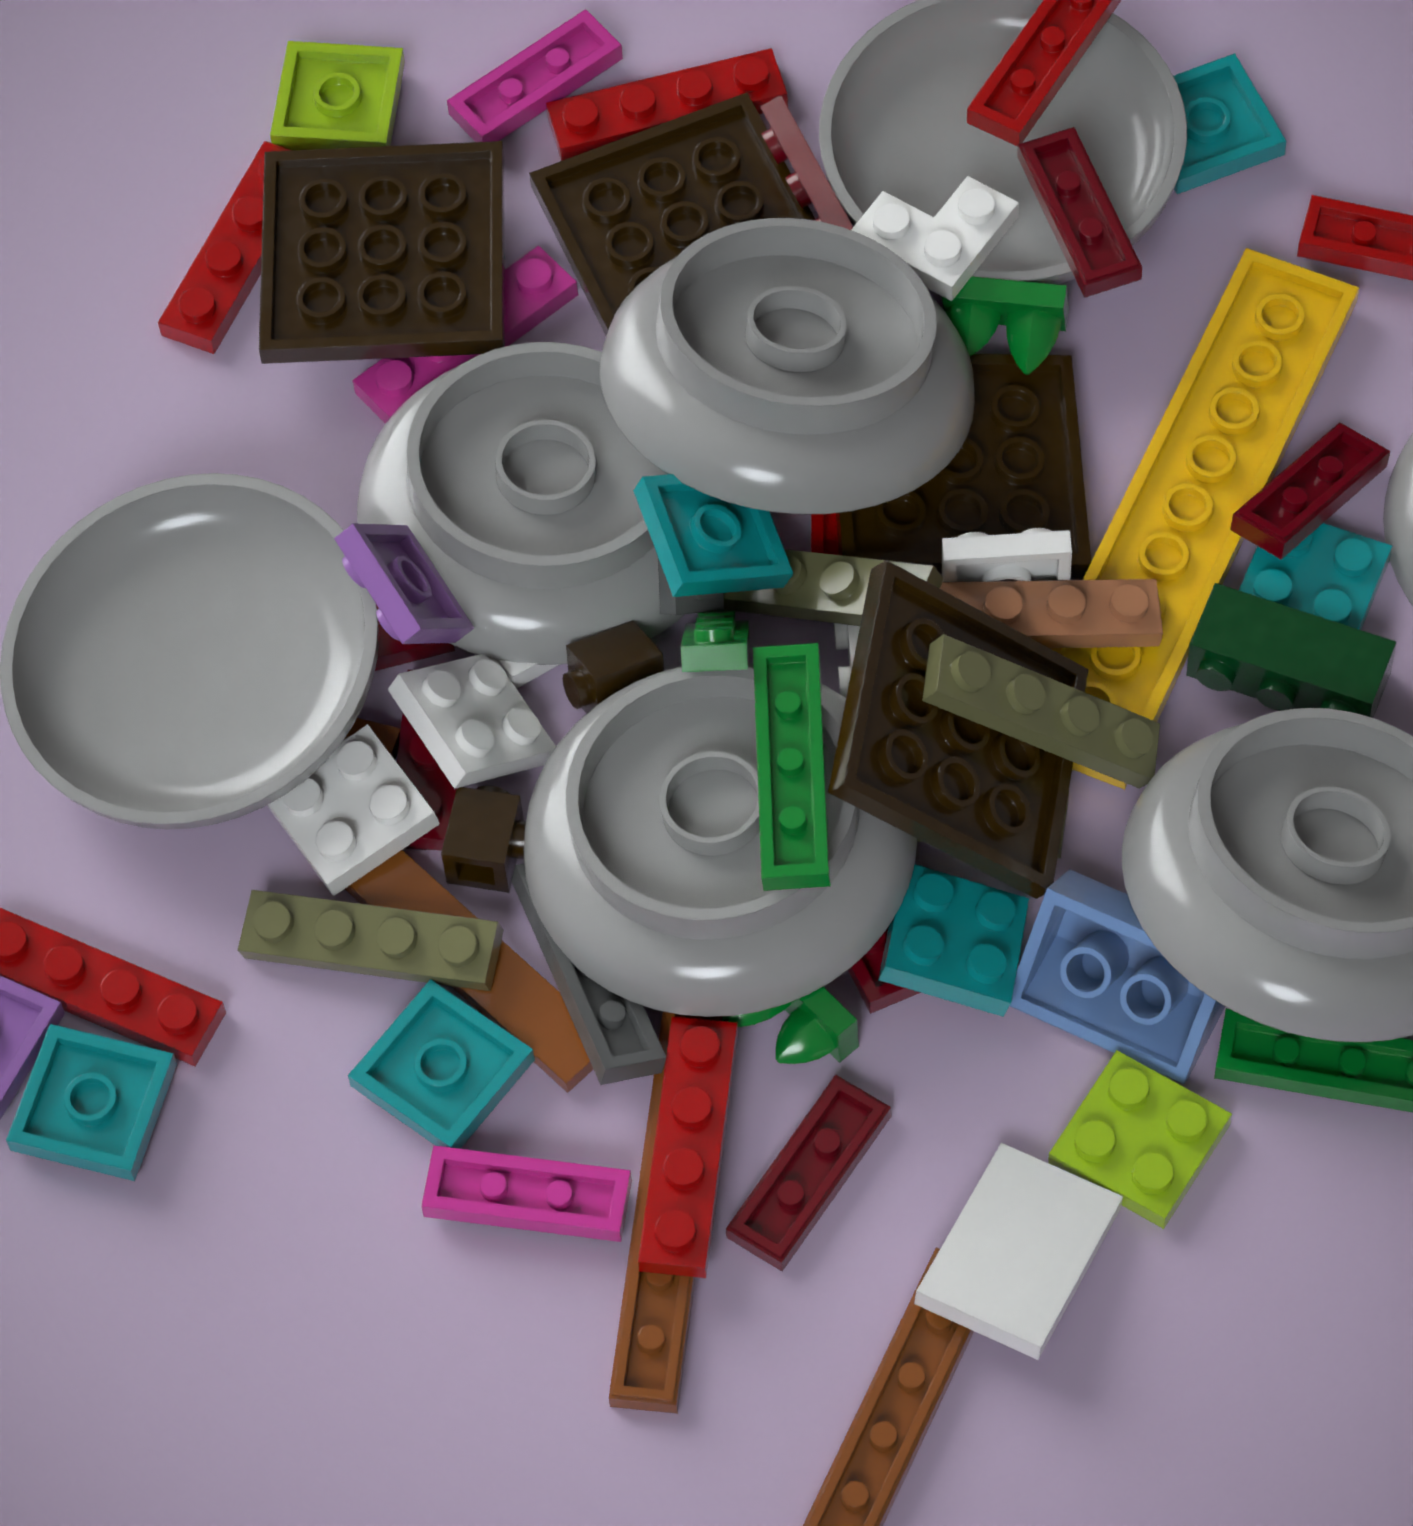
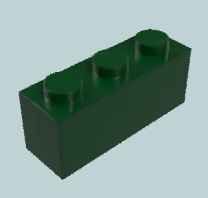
M1215 583L1189 644L1186 676L1197 679L1202 685L1212 690H1231L1258 699L1264 706L1277 711L1300 708H1325L1348 711L1374 718L1391 674L1397 642Z

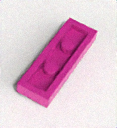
M585 9L447 100L448 113L475 142L500 141L544 112L547 102L565 98L622 60V45Z
M433 1145L421 1208L423 1216L428 1218L621 1242L632 1184L631 1170Z

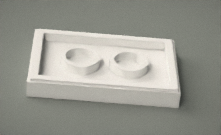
M1001 1143L919 1285L914 1304L1039 1360L1121 1209L1123 1196Z

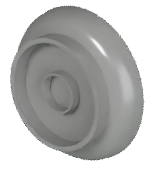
M917 0L885 17L852 46L837 67L824 96L820 114L819 142L821 157L829 184L853 226L860 220L882 191L935 217L964 179L969 176L1019 202V217L972 276L1056 285L1075 279L1017 158L1018 147L967 124L968 106L1043 0ZM1112 13L1023 143L1075 127L1133 246L1155 223L1175 188L1184 162L1187 143V121L1178 85L1165 61L1140 32L1125 20Z
M794 218L750 220L720 228L694 241L677 257L650 274L624 299L609 327L600 357V381L608 410L628 441L646 459L663 472L674 474L681 483L723 501L753 509L791 514H830L854 511L894 500L917 489L943 470L959 452L968 436L973 421L975 407L974 376L969 353L957 329L946 312L930 295L921 278L901 257L875 240L855 231L819 221Z
M532 342L510 345L478 355L443 373L415 392L388 419L376 437L368 454L359 486L357 502L358 524L408 525L474 626V629L456 643L450 644L471 653L484 654L496 660L537 663V665L567 664L566 645L632 620L651 639L684 616L660 614L658 556L633 492L642 476L667 475V473L646 459L628 441L610 414L602 393L600 381L601 351L567 343Z
M220 473L179 476L138 487L103 504L78 521L54 543L27 578L13 606L2 643L0 683L4 710L18 745L35 770L68 798L100 816L119 823L142 828L166 830L215 825L242 817L283 797L308 779L327 761L354 725L370 690L378 658L379 627L376 615L377 606L368 590L355 583L343 566L342 558L345 555L334 540L337 535L344 531L341 526L322 508L284 486L259 478Z
M748 663V669L682 672L681 666L659 672L636 681L610 695L576 722L557 744L536 781L528 807L524 834L526 882L533 905L544 927L571 963L597 984L631 1002L679 1015L713 1017L759 1012L787 1004L827 985L858 962L883 935L901 906L915 865L917 838L828 793L846 701L845 697L821 684L831 887L763 891L761 880L753 663Z
M1325 708L1289 709L1266 714L1246 723L1221 730L1194 742L1167 761L1148 782L1134 805L1125 827L1122 843V871L1131 906L1143 930L1165 959L1191 984L1212 999L1236 1013L1284 1032L1337 1042L1386 1041L1412 1036L1413 736L1383 721L1348 711Z

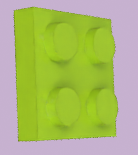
M288 41L270 132L271 143L290 150L391 146L405 66L403 48Z
M1116 1050L1049 1152L1048 1163L1123 1196V1207L1164 1229L1231 1125L1232 1113Z

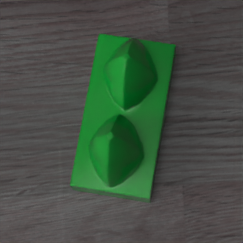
M972 276L953 301L942 296L944 311L962 337L969 356L979 351L989 342L996 332L998 325H1005L1010 352L1016 364L1025 375L1030 374L1046 359L1056 343L1059 331L1066 332L1069 314L1066 285Z
M824 987L809 995L774 1008L741 1015L722 1016L723 1022L737 1023L738 1027H744L771 1019L786 1010L790 1015L782 1024L775 1047V1059L778 1063H807L818 1060L829 1053L841 1063L859 1047L857 1019Z

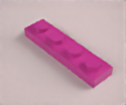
M539 245L505 269V347L510 346L578 296L577 281ZM481 354L381 359L352 380L354 391L386 424L395 411L419 389L443 373Z

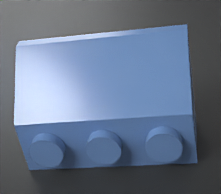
M1071 869L1051 884L1045 892L1016 972L1010 1007L1115 1053L1118 1050L1150 1069L1182 1084H1185L1226 1007L1191 984L1157 950L1143 930L1131 906L1128 894Z

